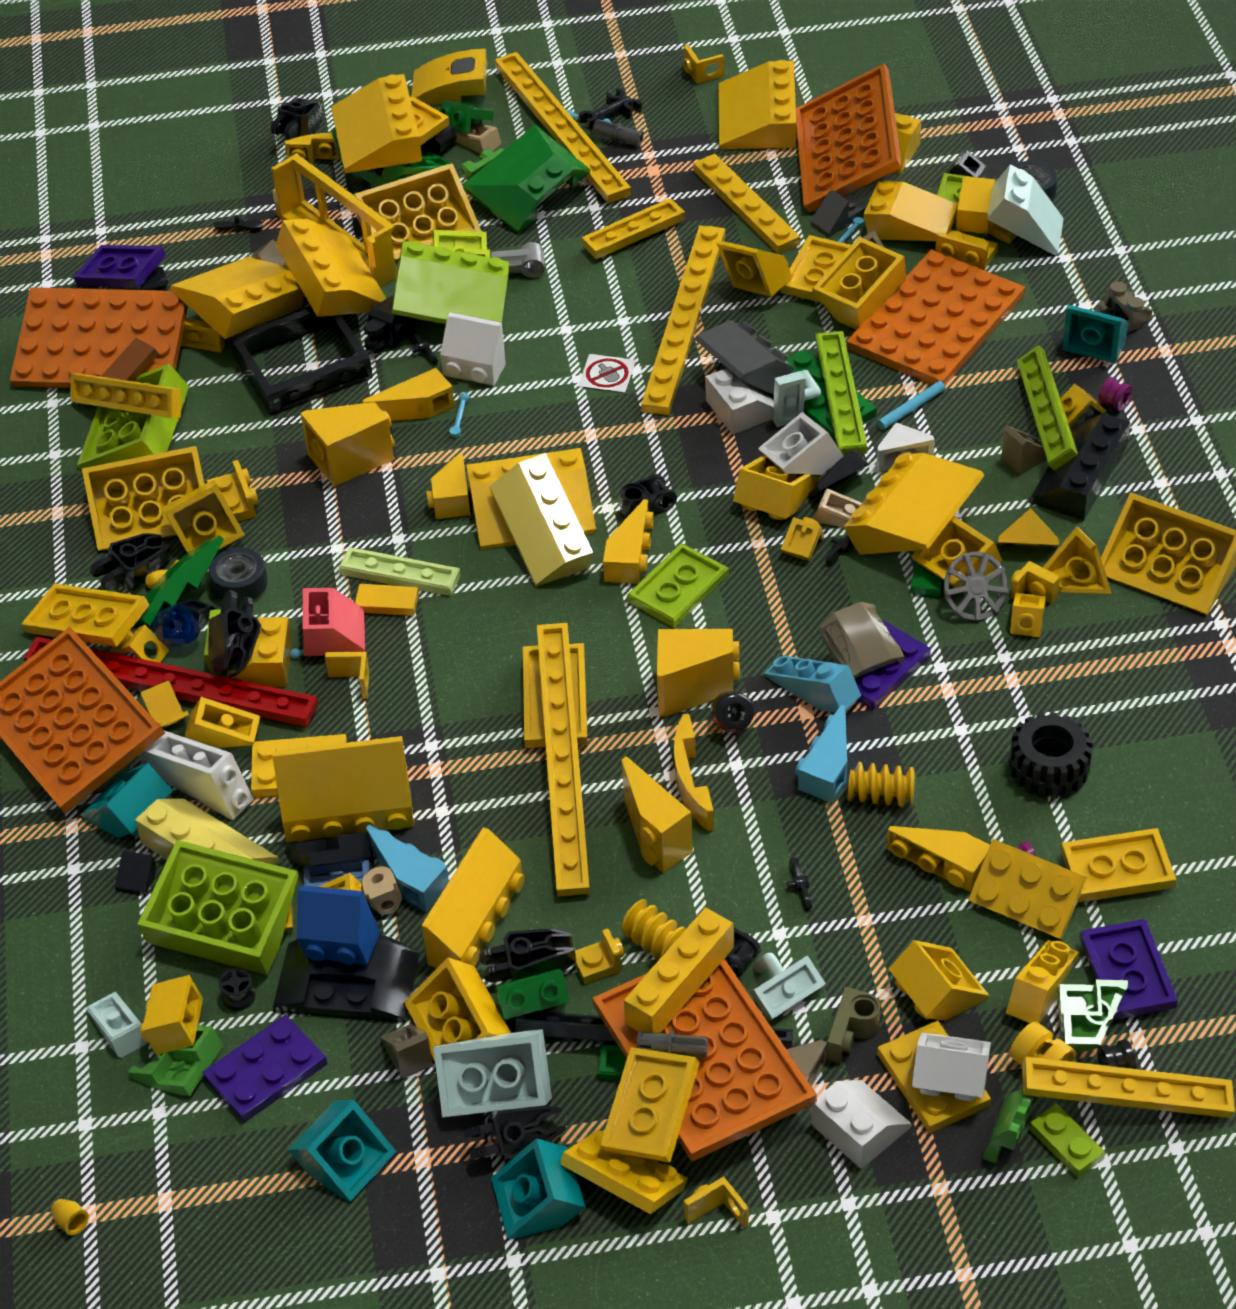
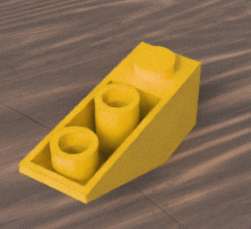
M437 368L362 400L363 403L375 402L382 411L385 410L389 414L391 421L431 418L455 407L453 386Z
M643 500L606 540L603 558L604 582L639 584L641 572H647L648 555L644 554V551H650L651 534L647 533V530H652L654 523V512L648 511V500Z
M890 826L888 828L887 850L899 858H905L920 866L926 872L940 876L953 886L961 887L971 893L990 847L989 844L966 832Z
M1047 940L1015 978L1006 1013L1028 1023L1033 1021L1040 1023L1051 1009L1058 995L1057 989L1059 984H1064L1079 956V952L1071 949L1064 942Z

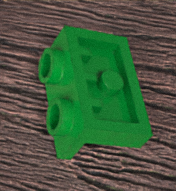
M442 100L439 110L449 117V124L454 130L462 133L470 132L471 123L482 124L483 120L493 121L494 110L464 102Z
M561 969L504 983L496 987L498 998L495 1000L504 1020L570 1002L564 974Z

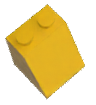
M375 402L306 410L300 413L307 454L334 487L394 460L393 447H395V442L390 434L392 421L389 414L385 410L382 411Z
M658 629L657 691L659 717H666L707 703L723 692L733 691V681H740L739 662H733V660H739V641H733V629Z

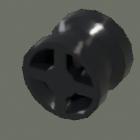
M231 968L220 976L218 985L222 994V1001L228 1009L239 1011L253 1004L256 993L252 977L246 969Z
M1127 1039L1117 1041L1114 1046L1103 1044L1097 1047L1099 1065L1136 1069L1134 1051Z

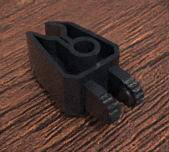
M297 98L277 107V118L271 123L270 132L274 135H285L289 139L313 134L320 127L322 103H311L309 99Z
M394 296L371 308L367 324L364 326V333L368 336L364 340V347L366 349L374 351L385 344L396 348L408 335L407 333L414 328L416 318L392 314Z
M143 533L110 543L108 556L94 563L89 571L93 577L98 578L101 575H105L100 582L104 589H111L120 584L125 589H134L145 582L148 574L162 569L170 558L171 545H161L162 536L152 533Z
M228 590L223 597L221 612L209 619L208 656L214 672L218 673L227 669V677L229 678L241 673L251 659L261 628L258 618L252 616L253 599L247 596L242 598L237 610L238 595L232 590Z
M552 928L508 932L503 938L504 945L491 947L490 949L487 948L479 953L481 964L491 965L483 971L484 980L491 983L509 979L516 981L561 969L564 972L577 961L571 933Z
M537 1106L492 1111L486 1124L463 1130L465 1138H474L481 1136L482 1133L490 1132L493 1145L474 1148L472 1151H469L470 1158L476 1159L495 1154L504 1160H511L536 1138L550 1142L566 1130V1126L543 1130L540 1126L536 1125L540 1124V1120L544 1116L562 1112L561 1108Z

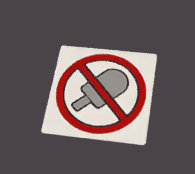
M589 354L578 386L626 392L636 360Z

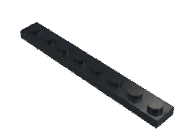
M536 1011L518 1016L516 1020V1032L543 1029L544 1038L545 1036L559 1037V1040L564 1042L592 1039L594 1043L601 1045L611 1044L615 1041L601 1017L596 1015ZM772 1028L786 1049L792 1048L794 1030Z

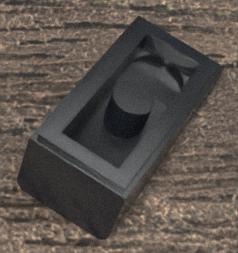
M854 449L850 450L808 493V497L812 499L825 492L826 488L831 489L852 478L867 467L868 463Z

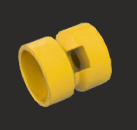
M1033 1021L1015 1038L1009 1050V1056L1022 1066L1025 1057L1074 1062L1076 1051L1061 1039L1053 1040L1052 1032L1039 1022Z

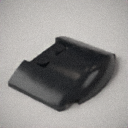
M379 934L368 965L357 963L348 965L338 961H314L306 958L298 940L288 943L272 1008L273 1012L406 1023L408 1009L404 1002L413 991L420 957L419 952L414 949L412 950L396 939Z

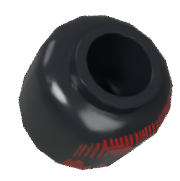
M726 691L714 699L711 704L710 713L717 727L724 731L736 733L743 731L750 725L754 717V708L746 695L740 692Z

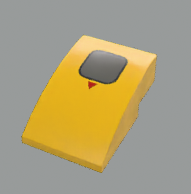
M486 48L447 54L414 70L411 97L413 96L427 105L442 104V100L461 102L462 96L485 95L487 77Z

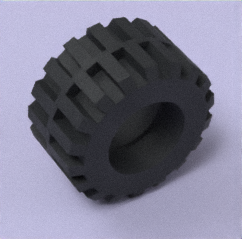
M1050 712V715L1039 713L1036 718L1030 716L1025 719V723H1019L1016 727V732H1013L1009 763L1011 776L1016 778L1015 782L1018 786H1025L1026 792L1030 794L1036 792L1038 793L1037 796L1042 798L1045 795H1051V798H1058L1060 794L1066 797L1071 795L1072 790H1080L1082 783H1086L1088 779L1093 750L1092 738H1089L1090 733L1087 728H1081L1082 723L1078 720L1071 721V717L1064 714L1061 717L1053 712ZM1043 754H1055L1059 757H1049Z

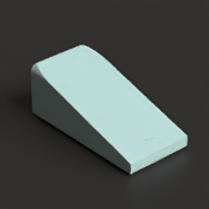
M116 992L86 1007L88 1014L119 1058H123L147 1044L141 1035L140 1021Z

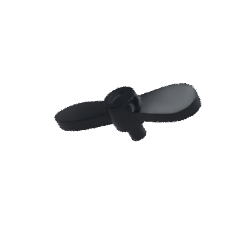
M235 215L233 221H219L213 224L217 230L234 229L236 233L243 232L244 230L259 231L263 228L261 220L243 221L239 218V215Z
M415 330L409 331L407 333L408 338L416 346L411 348L412 353H424L433 364L437 363L438 359L430 350L429 342L427 340L422 341Z
M848 534L845 538L837 539L833 537L831 539V542L836 544V546L827 555L826 563L833 565L842 552H848L851 547V539Z
M790 858L789 866L794 879L786 883L787 888L799 890L806 908L810 909L812 904L807 891L809 888L808 877L802 876L798 858Z

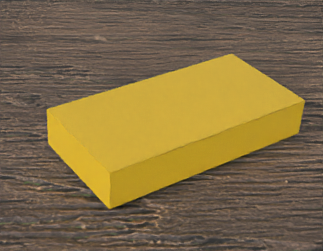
M359 584L355 603L364 609V613L415 616L419 589L418 587Z

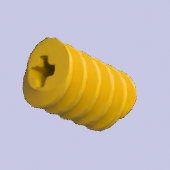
M858 761L855 769H850L848 801H852L855 794L858 793L861 803H864L868 795L871 794L873 804H878L881 796H884L886 805L890 806L894 797H897L899 807L904 806L907 798L910 799L911 806H913L915 788L914 768L909 767L906 775H903L901 766L897 765L893 774H890L888 765L884 764L880 773H877L875 763H871L868 770L864 771L862 762Z
M646 899L636 902L628 910L622 922V933L627 938H632L636 945L642 946L644 951L651 953L656 960H659L686 928H677V922L674 919L667 921V914L664 912L658 913V908L655 905L647 907Z

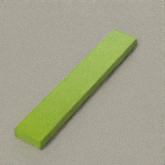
M843 331L815 334V342L836 445L843 456L853 449L858 454H867L868 446Z
M1038 345L1019 358L1017 364L1048 465L1055 471L1077 456L1078 452L1045 350Z

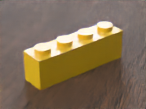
M705 907L624 999L625 1024L638 1032L661 1033L734 948V923Z

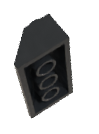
M1102 413L1074 425L1071 429V434L1078 455L1055 471L1049 466L1029 498V503L1084 521L1127 448L1130 421Z

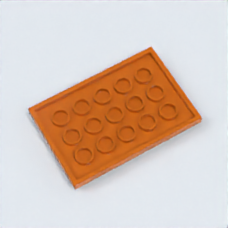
M885 63L796 108L803 203L809 213L820 207L830 190L845 197L849 193L867 186L873 181L891 174L902 167L890 73Z
M931 249L906 276V280L886 303L846 341L847 350L930 385L938 381H942L946 385L1025 296L1026 287Z
M30 287L9 381L13 387L70 388V374L80 373L101 377L135 338L154 347L158 352V355L141 374L166 364H170L176 370L188 305L172 291Z
M68 627L0 681V737L65 814L165 734L161 726L71 627Z
M724 959L661 1032L669 1034L670 1031H675L676 1035L706 1037L708 1041L706 1057H696L700 1064L677 1138L691 1162L817 1103L816 1092ZM646 974L593 997L594 1008L626 1059L630 1048H637L640 1045H637L638 1031L625 1024L624 999Z

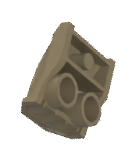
M858 602L838 610L820 626V636L827 645L834 663L848 665L854 680L892 663L904 662L901 648L878 616L874 604Z

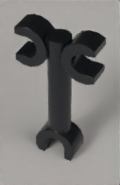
M616 89V96L610 93L606 94V106L596 111H581L578 114V123L587 122V129H593L597 119L601 120L622 109L625 116L632 117L633 110L639 113L642 112V102L637 99H631L629 96L625 97V92L622 89Z

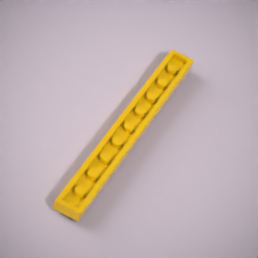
M518 52L495 59L496 69L557 143L591 169V173L586 178L604 200L609 204L631 196V187Z
M699 225L641 403V412L667 416L670 414L719 259L720 252L717 243L725 240V228Z
M568 623L537 625L557 897L590 894Z

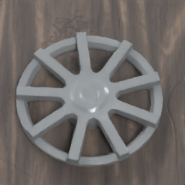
M969 552L959 556L948 568L944 580V593L949 606L959 616L970 620H982L997 613L1009 591L1004 572L1005 568L987 553ZM971 557L982 558L977 573H975ZM963 560L969 572L967 576L954 569ZM989 561L996 570L984 576L985 568ZM953 575L962 580V587L949 589L950 576ZM999 575L1001 587L988 584L990 580ZM987 591L1000 592L996 603L988 596ZM963 592L966 596L959 606H956L950 595ZM971 598L974 599L973 615L963 612ZM980 598H983L991 608L982 614Z

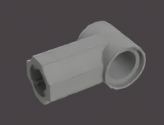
M526 243L519 250L491 252L492 257L509 261L508 274L523 273L526 277L536 278L545 271L544 250L538 243Z

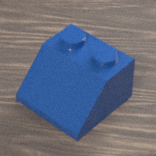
M300 885L298 890L297 940L305 957L314 961L329 960L348 965L354 963L368 965L380 930L363 892Z

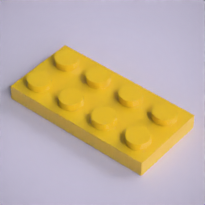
M54 583L21 625L26 633L57 637L68 627H71L83 642L117 647L140 619L141 615L148 608L149 603L145 596Z
M584 643L569 644L578 745H588ZM523 646L525 748L546 747L538 646Z

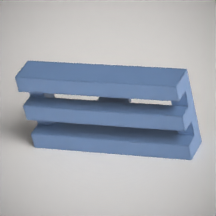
M369 858L304 866V886L317 887L348 874L343 872L360 870L362 872H352L351 874L362 882L364 875L370 870ZM330 874V875H323V876H314V877H311L312 875Z

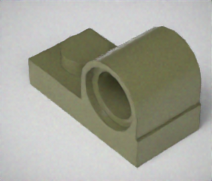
M845 987L827 1042V1062L841 1064L844 1052L850 1053L854 1037L867 1039L877 1034L880 1024V1002L874 995Z

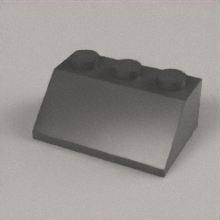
M729 320L696 336L694 340L738 378L773 395L775 378L791 374L795 368L786 361L788 356L775 347L772 349L771 345L773 343L760 334L756 336L757 330L744 321L740 325Z

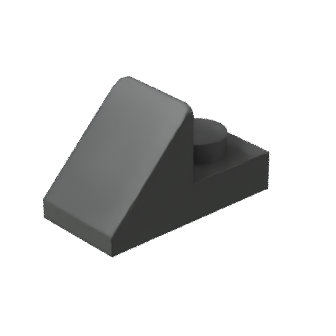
M830 190L812 218L811 226L827 237H831L851 225L854 218H863L867 205L851 194L842 197L835 191Z

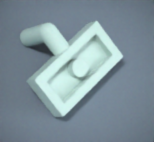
M808 370L775 378L773 421L777 427L787 425L800 413H804V401L820 396L821 390Z
M766 953L753 963V968L758 973L768 969L773 978L750 993L767 1020L770 1021L826 983L808 955L784 970L773 953Z

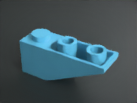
M781 656L764 673L765 677L822 711L836 713L840 705H844L846 711L861 696L848 665Z
M840 705L834 715H829L823 733L820 737L816 736L813 739L809 754L806 758L802 757L795 771V774L798 776V790L830 803L834 802L847 782L846 711L844 705Z
M368 825L366 831L368 833L370 849L380 866L388 867L392 870L400 888L402 900L427 912L438 900L449 882L447 866L436 857L431 858L420 852L414 845L405 844L393 838L389 832L378 830Z

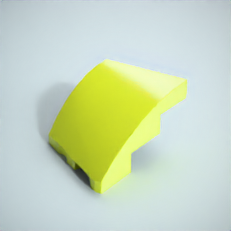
M433 231V247H445L449 250L463 253L471 252L475 255L490 258V249H487L486 232Z

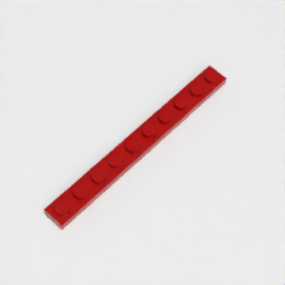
M36 636L24 656V662L52 640ZM90 648L125 688L145 691L169 681L176 698L179 700L197 703L201 697L262 718L308 727L318 707L317 696Z

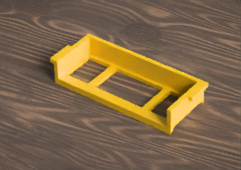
M298 154L271 168L275 187L272 192L277 216L283 220L309 219L349 236L380 288L396 279L391 237L395 225ZM301 174L315 184L319 210L305 201ZM325 192L360 217L364 244L329 218ZM371 226L378 230V232L372 234Z

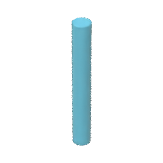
M942 381L936 382L877 421L879 429L885 430L945 391L944 383Z

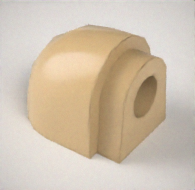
M380 866L368 871L362 879V886L370 906L382 915L394 913L401 904L402 895L392 870L388 867Z

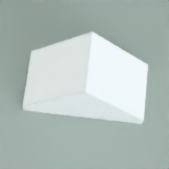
M896 422L877 447L878 472L889 470L895 463V459L903 453L914 454L924 452L934 456V437Z

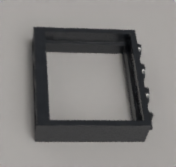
M310 307L230 337L234 359L271 416L373 378L369 355L341 315L317 317L313 308ZM329 326L333 328L351 354V357L272 386L251 356L254 353ZM279 398V402L274 403V400Z

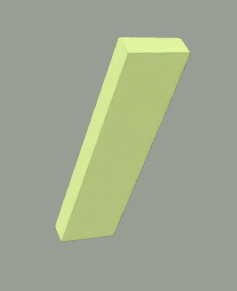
M351 547L348 548L339 566V573L343 576L395 586L418 587L421 591L452 596L461 576L460 568Z

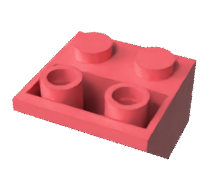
M303 588L304 656H325L326 652H365L364 609L334 588Z

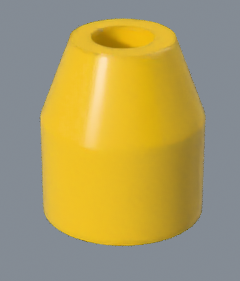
M58 1199L52 1205L51 1212L55 1223L68 1235L80 1233L88 1224L89 1214L77 1202Z

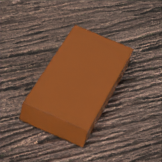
M135 338L101 377L134 382L154 360L158 352L154 347Z

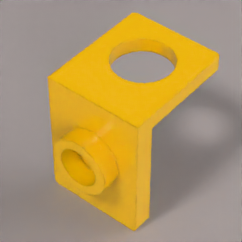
M689 45L683 46L684 70L687 74L691 75L696 84L724 77V56L722 54L699 60ZM712 63H717V70L714 73L707 74L706 68Z
M1075 383L1060 398L1069 427L1074 424L1090 405L1101 413L1106 412L1089 393Z
M146 625L130 630L117 647L113 646L109 652L124 654L132 651L137 658L160 663L169 652V649ZM147 642L153 643L157 649V655L154 659L148 658L144 652V645Z
M326 652L325 662L328 677H359L362 699H367L370 674L367 652Z
M169 681L140 693L148 713L162 729L189 716L188 711H182Z
M724 1176L710 1185L700 1186L694 1191L692 1196L683 1201L684 1219L688 1224L724 1203L743 1228L749 1226V1208Z

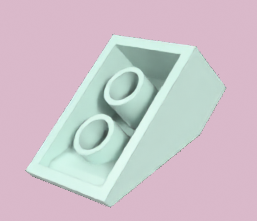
M1010 164L993 185L987 219L1056 256L1059 252L1064 218L1034 177Z
M543 1029L507 1033L433 1047L442 1117L547 1105L552 1099Z

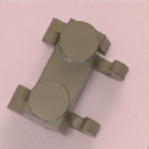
M1119 281L1111 283L1110 288L1106 289L1104 300L1097 304L1099 312L1107 313L1109 309L1115 313L1122 311L1129 318L1127 321V333L1140 328L1141 324L1147 322L1153 314L1148 306H1144L1143 299L1135 297L1131 291L1128 292L1126 284Z

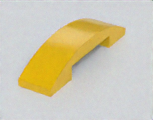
M683 714L676 729L674 739L677 788L685 807L691 811V816L705 830L714 831V810L708 786L694 787L688 759L696 757L695 735L690 715Z

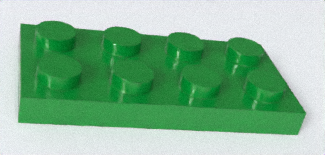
M803 349L787 358L786 361L795 367L792 373L808 370L821 390L819 397L804 401V414L826 430L831 438L835 440L820 361L806 349ZM856 391L862 422L865 423L877 416V407Z

